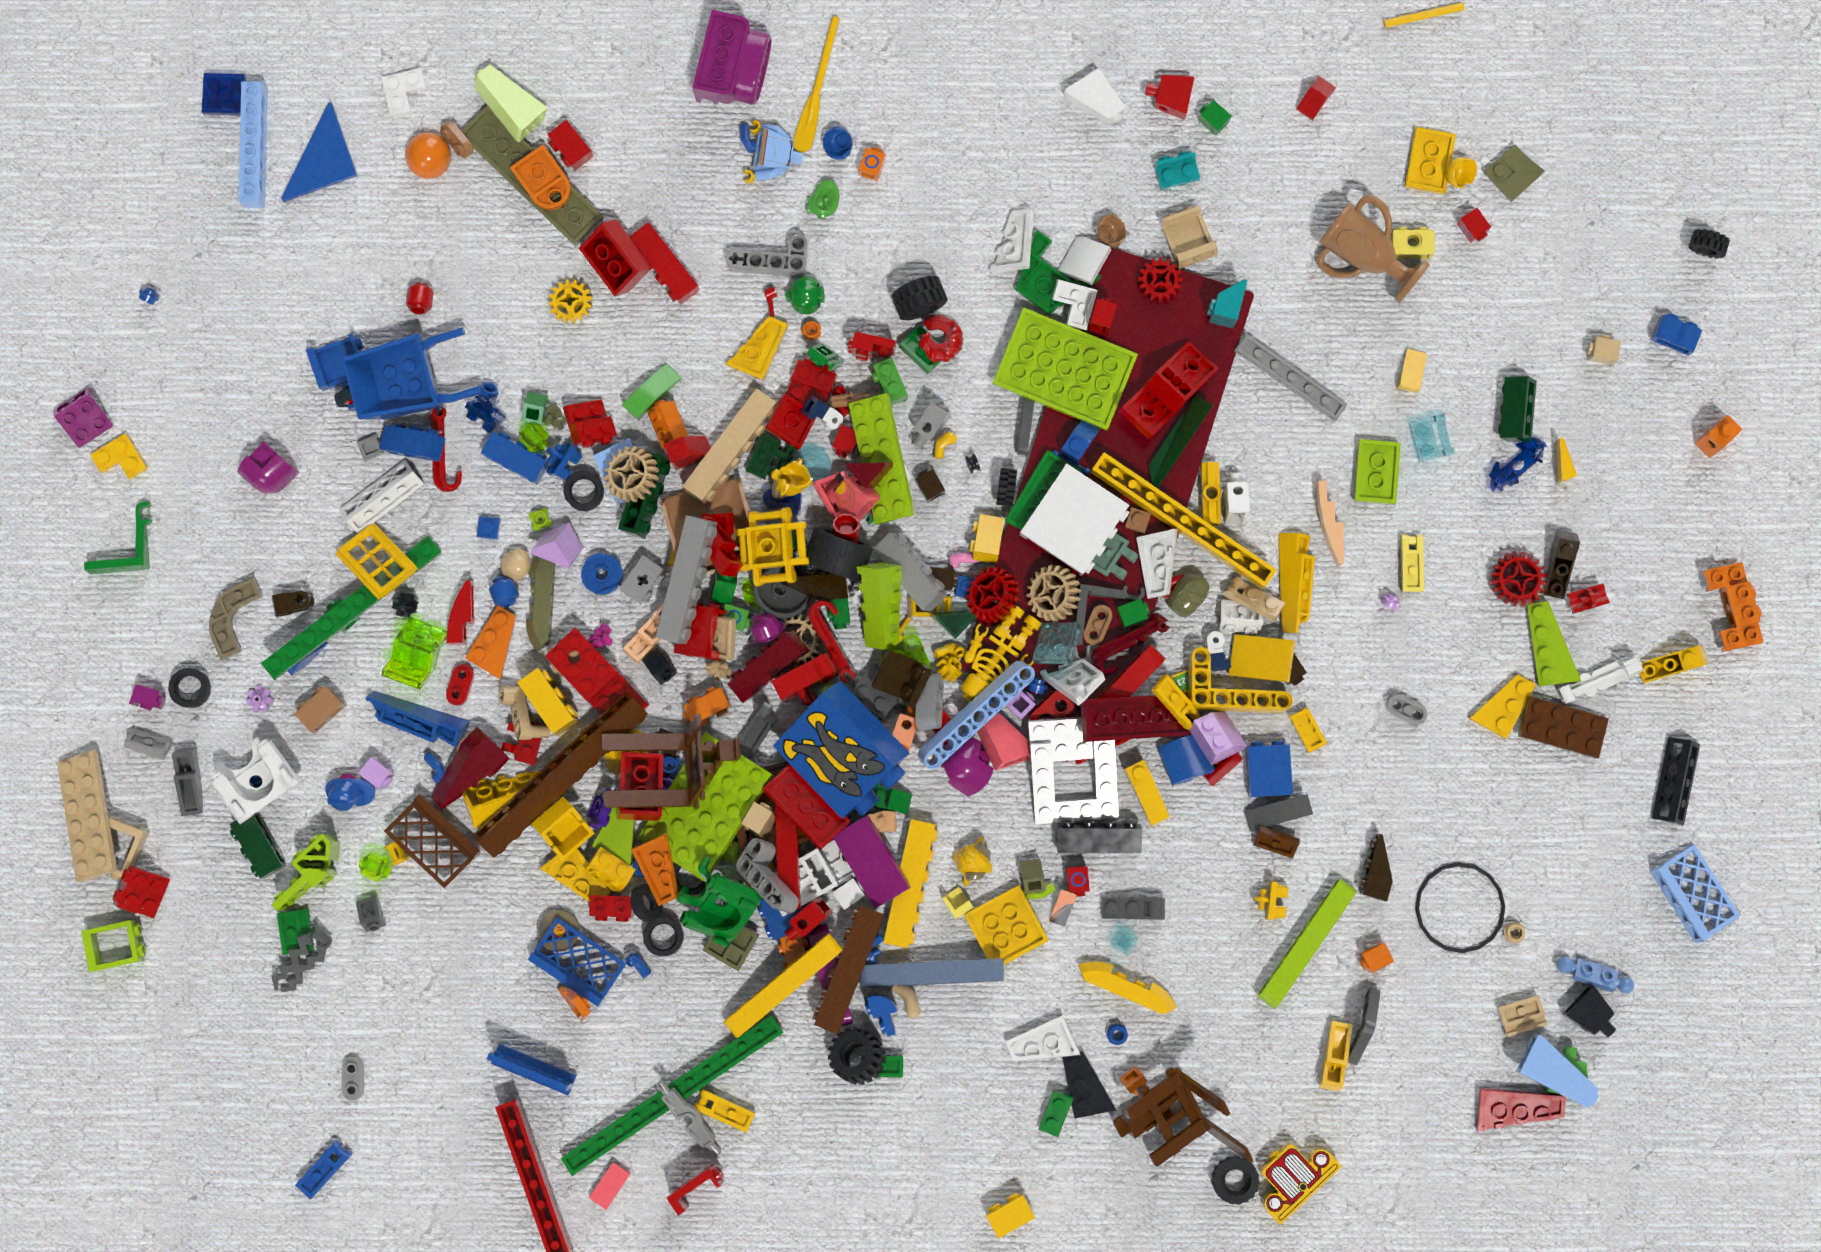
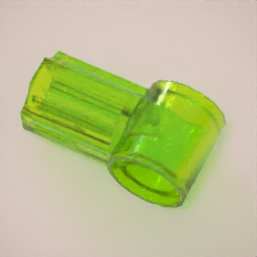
M916 635L907 636L902 643L906 655L924 662L933 670L922 646L921 639ZM909 639L917 641L918 647L916 650L912 651L907 648L906 643Z

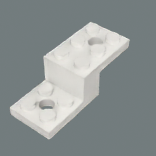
M835 840L828 843L821 851L817 848L799 859L801 906L855 877L849 864L843 860L842 852ZM780 911V913H781L782 916H785V915L789 914V913Z

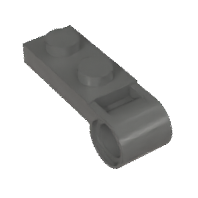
M1102 898V919L1165 920V898Z

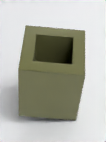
M1034 859L1020 862L1025 895L1046 891L1041 860Z

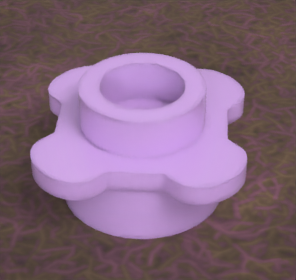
M1383 593L1384 598L1381 601L1383 605L1393 611L1397 607H1401L1398 597L1392 593L1388 595Z

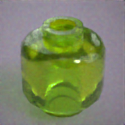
M528 423L519 432V442L523 443L530 452H535L536 450L541 452L549 444L546 441L549 438V433L539 424Z
M369 852L359 861L361 875L369 880L380 882L388 878L391 873L392 866L389 858L384 855Z

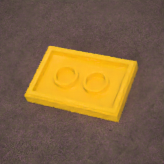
M1415 127L1405 188L1445 195L1448 183L1446 177L1447 168L1452 161L1456 134Z
M1235 634L1229 676L1290 682L1295 641Z

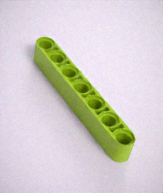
M1340 878L1334 883L1257 996L1259 999L1273 1009L1279 1006L1355 896L1356 889Z

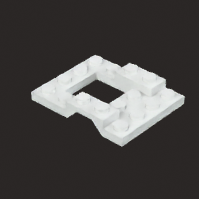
M1081 717L1029 720L1035 824L1058 823L1063 820L1084 821L1119 818L1115 740L1083 742ZM1094 759L1096 797L1055 800L1053 762Z

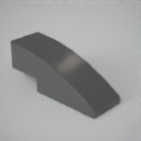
M196 747L175 750L171 755L175 770L174 782L181 816L202 814V786Z
M1308 794L1246 810L1244 813L1249 831L1259 829L1260 825L1264 827L1312 815L1313 811Z

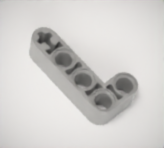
M801 234L793 235L789 240L788 253L731 250L726 255L727 266L731 271L739 273L802 276L807 269V239ZM800 241L804 243V246L801 249H795L793 247L794 243ZM735 257H738L739 261H737V264H733L732 262L735 260ZM758 258L762 262L759 266H752L751 261ZM774 260H780L782 265L774 268L771 266V263ZM796 261L802 263L800 269H793L791 266Z
M753 838L736 863V870L772 908L786 913L794 912L798 906L797 896L767 867L775 855L774 844L759 838Z

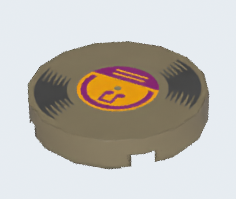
M554 910L545 914L539 921L537 928L539 940H542L556 917L579 931V924L576 918L571 913L563 910ZM558 923L554 929L555 939L567 937L565 927ZM569 931L570 936L575 935L574 933ZM552 935L549 936L547 941L552 940ZM578 937L570 938L572 946L577 942ZM568 939L556 941L558 952L569 949ZM553 942L543 945L548 950L554 951Z

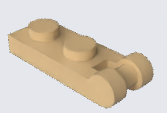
M1238 576L1233 577L1230 582L1231 586L1227 587L1224 591V595L1228 599L1274 622L1285 605V602L1245 583Z

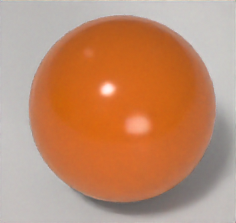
M421 133L409 141L405 150V160L407 166L415 175L425 179H433L444 174L449 168L451 150L448 143L441 136L434 133Z

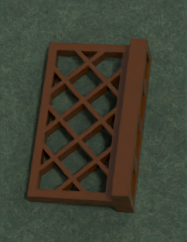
M418 794L413 799L414 801L384 832L445 889L480 855V850L421 794ZM413 808L420 813V822H408V813ZM396 825H405V836L396 837L391 830ZM408 825H420V836H408ZM423 825H433L435 827V836H423ZM420 839V851H411L408 848V840ZM423 839H435V850L423 851ZM438 839L449 840L450 850H438ZM450 853V865H438V854ZM453 853H462L468 858L461 865H453ZM423 854H435V865H425L423 863ZM438 868H450L451 876L445 882L438 877Z

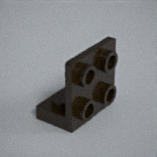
M888 650L871 686L874 689L901 698L907 706L915 708L932 670L924 662Z

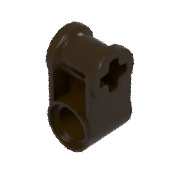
M304 591L272 595L275 617L310 610L315 604L313 595ZM303 597L306 598V601H304L303 604H300V600H302Z

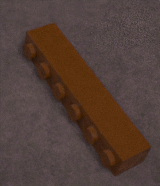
M860 905L859 909L855 907L851 916V920H854L851 928L847 927L843 937L846 943L843 950L835 958L839 960L836 968H831L828 976L831 982L828 988L824 987L820 999L823 1000L820 1008L816 1007L812 1019L815 1020V1026L836 1034L839 1033L885 914Z

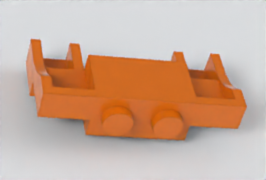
M1743 562L1702 571L1701 574L1702 576L1705 575L1708 585L1705 588L1706 592L1720 589L1730 629L1717 632V635L1721 636L1724 648H1721V651L1726 652L1764 643L1758 623L1761 622V609L1756 605V590L1753 585L1751 586V582L1747 581Z

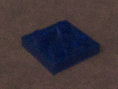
M204 73L201 113L203 115L241 116V82H246L245 74Z

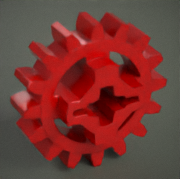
M1162 257L1159 258L1158 262L1152 258L1151 265L1145 263L1144 268L1146 270L1140 269L1139 272L1143 277H1138V282L1142 283L1139 286V290L1145 289L1143 296L1150 295V301L1158 298V303H1161L1162 298H1165L1168 302L1170 295L1176 297L1177 293L1175 290L1180 291L1181 289L1178 283L1183 281V278L1178 277L1182 271L1175 270L1177 264L1170 265L1169 258L1166 262H1163ZM1147 274L1151 278L1149 285L1147 284ZM1171 275L1174 279L1173 286L1171 285L1172 283L1169 281ZM1165 276L1163 282L1160 281L1159 283H1156L1157 278L1160 279L1161 277ZM1156 290H1162L1163 293H1159V292H1155V291H1156Z

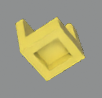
M957 887L942 898L955 919L973 908L960 887Z

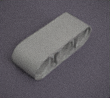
M940 673L930 675L916 704L915 722L919 731L937 729L942 726L944 683Z

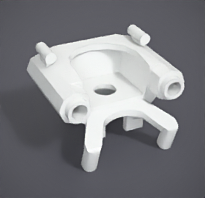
M256 737L252 740L253 757L244 768L233 770L222 764H217L214 766V770L217 773L210 778L212 781L210 783L239 824L248 820L255 813L264 810L270 805L271 801L278 800L301 782L273 742H268L267 739L262 741L259 737ZM254 775L262 778V785L258 788H253L250 785V778Z

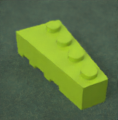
M881 562L857 566V573L861 574L862 582L859 583V591L863 592L864 602L861 603V610L866 616V619L863 621L866 647L882 650L898 648L902 565Z

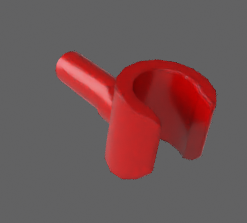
M770 287L765 290V297L769 307V315L774 317L772 299L778 296L774 287Z

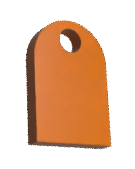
M544 144L510 167L538 207L544 210H557L568 202L571 195L570 182ZM553 193H560L562 195L559 202L551 201L550 198Z

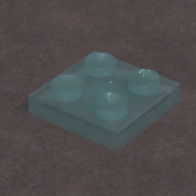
M1042 622L1032 661L1036 664H1071L1081 626L1077 622Z

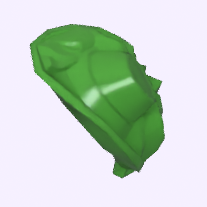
M827 179L816 187L813 195L808 198V214L813 212V214L817 215L818 219H825V217L835 213L840 198L839 188L835 182Z

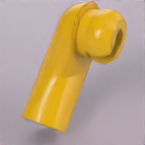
M945 432L936 439L935 459H944L945 447L956 443V434Z

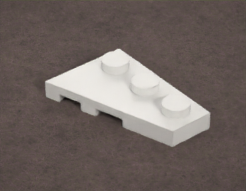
M1030 208L1011 212L1003 233L1005 236L1004 240L996 252L998 256L995 264H992L989 270L993 274L1029 269L1034 213Z
M1178 529L1137 537L1148 599L1170 595Z
M1063 1016L1005 1041L1014 1062L1080 1055Z

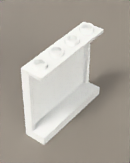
M1066 464L1020 532V536L1025 539L1028 538L1079 572V575L1082 576L1084 572L1089 574L1095 565L1092 562L1096 555L1101 556L1107 547L1104 545L1107 538L1112 540L1118 531L1115 526L1119 520L1124 522L1130 513L1127 511L1129 505Z

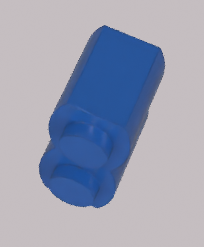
M1668 313L1659 318L1651 340L1689 356L1694 353L1702 330L1698 328L1696 323L1689 321L1684 323L1679 320L1678 316Z

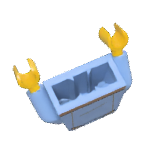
M752 121L753 126H758L755 130L749 129L752 135L757 136L753 163L755 173L745 170L743 174H751L749 180H743L745 183L752 184L755 179L757 181L773 179L783 175L786 170L790 169L791 163L801 164L803 154L793 151L794 140L790 139L784 130L777 125H760L758 121Z

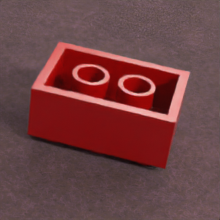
M617 219L601 223L578 248L614 297L630 292L653 268Z
M621 752L618 762V790H663V754ZM662 807L617 808V819L659 821L662 816Z

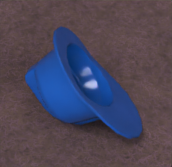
M332 779L325 786V792L328 797L327 803L339 811H347L354 806L367 805L375 798L373 785L363 779Z

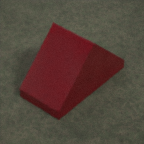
M888 462L846 463V468L865 488H875L893 467V463Z

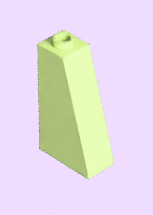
M489 64L484 70L480 69L477 72L474 89L517 142L522 141L544 121L547 107Z

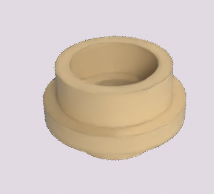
M1511 922L1504 928V937L1510 943H1519L1525 937V929L1520 923ZM1512 929L1517 930V935L1515 937L1511 935Z

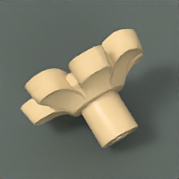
M719 658L718 661L714 660L705 666L706 672L710 675L714 674L713 678L715 680H720L721 676L723 679H729V676L732 675V670L728 668L726 659Z

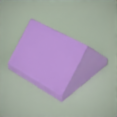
M566 523L546 531L531 549L530 554L569 569L583 550V546L570 523Z

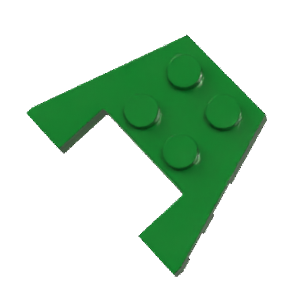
M1037 230L1031 245L1029 269H1022L1016 286V292L1049 315L1065 304L1052 300L1057 279L1088 288L1092 285L1077 278L1073 282L1042 260L1041 257L1052 244V240ZM1097 275L1093 284L1101 279V275Z

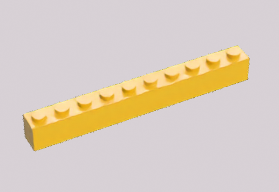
M1105 452L1093 467L1091 474L1172 529H1178L1177 532L1260 589L1263 590L1277 571V569Z

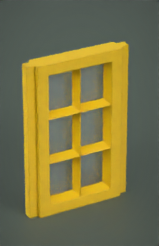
M375 523L368 525L335 553L378 600L384 598L418 569Z

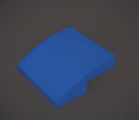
M1193 735L1176 739L1157 748L1172 786L1189 782L1194 777L1211 774L1214 771L1213 765L1210 764Z

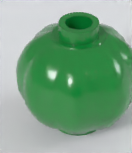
M799 277L792 283L790 290H786V300L791 302L796 312L805 315L812 314L820 308V303L825 301L824 287L819 286L818 280L813 277Z

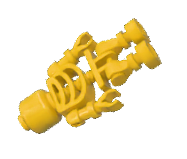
M1018 606L1014 609L1011 608V615H1005L1003 623L999 624L993 632L1001 640L999 641L992 635L989 637V640L999 646L996 651L982 649L976 656L978 648L982 647L981 641L989 630L987 627L986 632L979 636L978 628L981 624L977 625L975 637L973 640H970L971 646L964 657L967 663L974 662L972 669L976 671V674L970 673L960 687L964 693L962 697L967 701L971 702L990 685V681L993 682L998 677L993 669L996 668L1000 675L1003 673L998 665L999 660L1003 661L1005 670L1009 667L1007 660L1003 657L1005 651L1017 658L1019 653L1011 649V647L1013 646L1017 650L1022 651L1027 643L1025 642L1028 636H1032L1033 629L1038 631L1042 625L1040 621L1028 615L1024 620V623L1027 625L1021 628L1022 632L1020 635L1011 636L1009 634L1011 631L1009 627L1011 624H1015L1016 617L1021 619L1025 613ZM1006 638L1011 641L1008 646L1003 643ZM984 653L993 654V656H991L992 658L990 659L987 657H981V655ZM1025 654L1020 661L1024 662V658L1027 657L1028 654ZM1032 660V662H1031L1030 664H1028V665H1029V666H1032L1033 663H1034V660ZM978 661H986L988 663L983 665L979 664ZM1025 668L1021 670L1020 676L1023 675L1022 672L1025 670ZM1007 683L1004 688H1008L1010 683Z

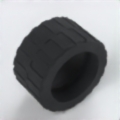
M815 527L806 549L809 564L843 578L861 581V574L857 573V566L868 565L873 548L861 541L857 544L834 536L831 530Z

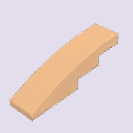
M1318 481L1316 483V498L1321 528L1336 566H1341L1344 564V522H1335V502L1327 501V481Z
M664 603L622 649L636 664L661 640L656 637Z

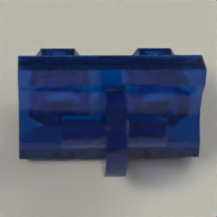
M476 396L465 405V408L468 409L466 417L471 421H477L479 418L484 421L482 428L488 433L495 430L506 419V416L499 412V408L494 405L496 403L494 397L487 400L484 397Z

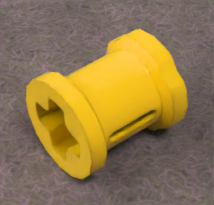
M395 842L384 847L390 854L392 866L399 865L410 859Z

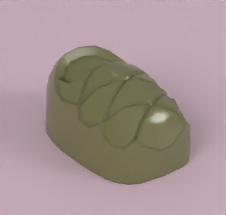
M1196 574L1183 576L1168 599V607L1177 615L1187 618L1195 612L1207 597L1210 589L1208 581Z

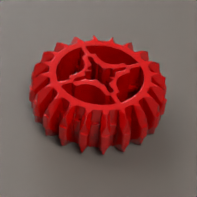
M1513 551L1511 556L1506 553L1504 559L1499 558L1497 560L1499 565L1494 564L1492 566L1497 571L1490 573V576L1495 578V580L1490 581V585L1496 584L1497 586L1492 592L1499 591L1500 594L1497 598L1505 597L1504 604H1508L1511 600L1512 607H1515L1517 603H1519L1520 607H1524L1525 601L1530 605L1533 603L1532 598L1534 600L1540 598L1537 593H1544V589L1540 586L1547 585V582L1541 580V578L1547 577V574L1540 573L1544 566L1538 567L1536 565L1539 563V559L1531 561L1533 558L1532 554L1525 558L1524 551L1520 552L1519 557L1516 551ZM1512 563L1511 575L1503 578L1505 568ZM1519 563L1527 566L1532 573L1524 572L1522 565ZM1516 576H1518L1519 578H1526L1521 582L1517 580H1511ZM1534 580L1532 589L1528 594L1524 595L1526 582ZM1505 585H1511L1517 595L1511 593Z
M988 567L987 571L981 570L980 575L974 574L975 581H969L972 586L966 589L970 594L965 598L969 601L967 606L971 609L970 612L979 620L988 623L991 621L998 623L999 619L1005 620V614L1011 615V608H1016L1014 603L1019 601V598L1016 597L1020 593L1017 588L1019 584L1015 581L1014 575L1010 574L1006 569Z

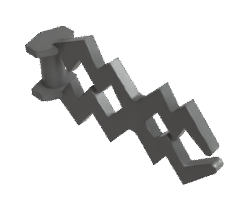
M312 927L307 934L296 936L300 948L288 950L292 963L290 965L278 966L281 973L271 975L275 991H278L277 980L286 979L289 984L281 988V992L297 990L295 984H303L301 972L315 969L314 962H324L326 949L332 944V938L320 932L316 927ZM311 938H315L323 943V945H316L318 955L306 956L308 964H299L298 956L309 954L306 945H313ZM294 972L296 978L288 979V973Z

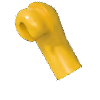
M948 643L934 650L933 655L937 660L946 655L960 659L965 655V649L959 645Z

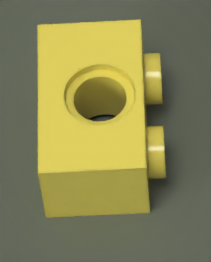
M1398 227L1391 232L1390 240L1395 248L1396 259H1431L1435 255L1434 230H1428V227H1418L1416 230ZM1407 239H1414L1417 246H1410Z

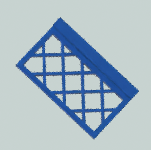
M556 917L534 952L528 958L530 962L582 997H585L597 1007L600 1006L604 997L626 966L623 960L558 917ZM558 923L565 927L567 937L555 939L554 929ZM569 931H571L575 935L570 936ZM552 935V940L547 941L549 936ZM580 937L583 939L584 948L573 950L570 938ZM568 939L570 951L558 954L556 941ZM553 942L554 955L547 956L540 951L545 943ZM587 943H589V944L592 945L593 947H588V948H587ZM598 949L602 960L590 962L588 950ZM585 951L587 963L575 965L573 953ZM570 954L573 966L563 967L560 965L559 956ZM604 954L607 955V956L610 957V958L605 959V958H604ZM614 960L620 964L616 972L607 973L606 961ZM602 962L605 975L593 977L591 964ZM588 965L590 978L581 979L577 975L576 967ZM614 975L609 982L608 976ZM605 977L607 986L603 992H600L595 988L594 979Z
M498 1044L496 1051L489 1053L487 1056V1060L491 1061L490 1064L565 1095L570 1094L577 1077L573 1073L503 1044Z

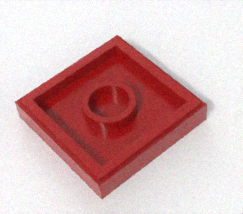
M782 393L765 429L796 450H800L815 419L811 420L800 413L804 404L789 394Z

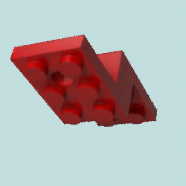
M1188 341L1154 373L1146 385L1119 412L1147 439H1150L1219 368ZM1188 364L1192 365L1195 370H1191ZM1143 410L1149 411L1151 416L1146 415Z
M576 628L545 655L548 661L600 714L626 690L645 710L650 706ZM578 652L580 660L577 663H571L569 660L570 653Z

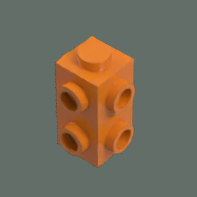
M657 401L653 404L654 407L647 411L662 449H665L663 444L682 436H688L674 401Z
M715 686L706 690V695L700 698L694 696L686 701L687 704L683 706L685 711L682 712L687 723L693 720L695 714H700L701 726L710 722L709 718L715 715L719 718L729 713L727 709L731 708V705L721 687L717 689Z
M799 935L793 941L787 936L780 938L781 942L777 944L780 955H785L786 963L783 964L784 969L805 953L806 948H809L806 936L802 938Z

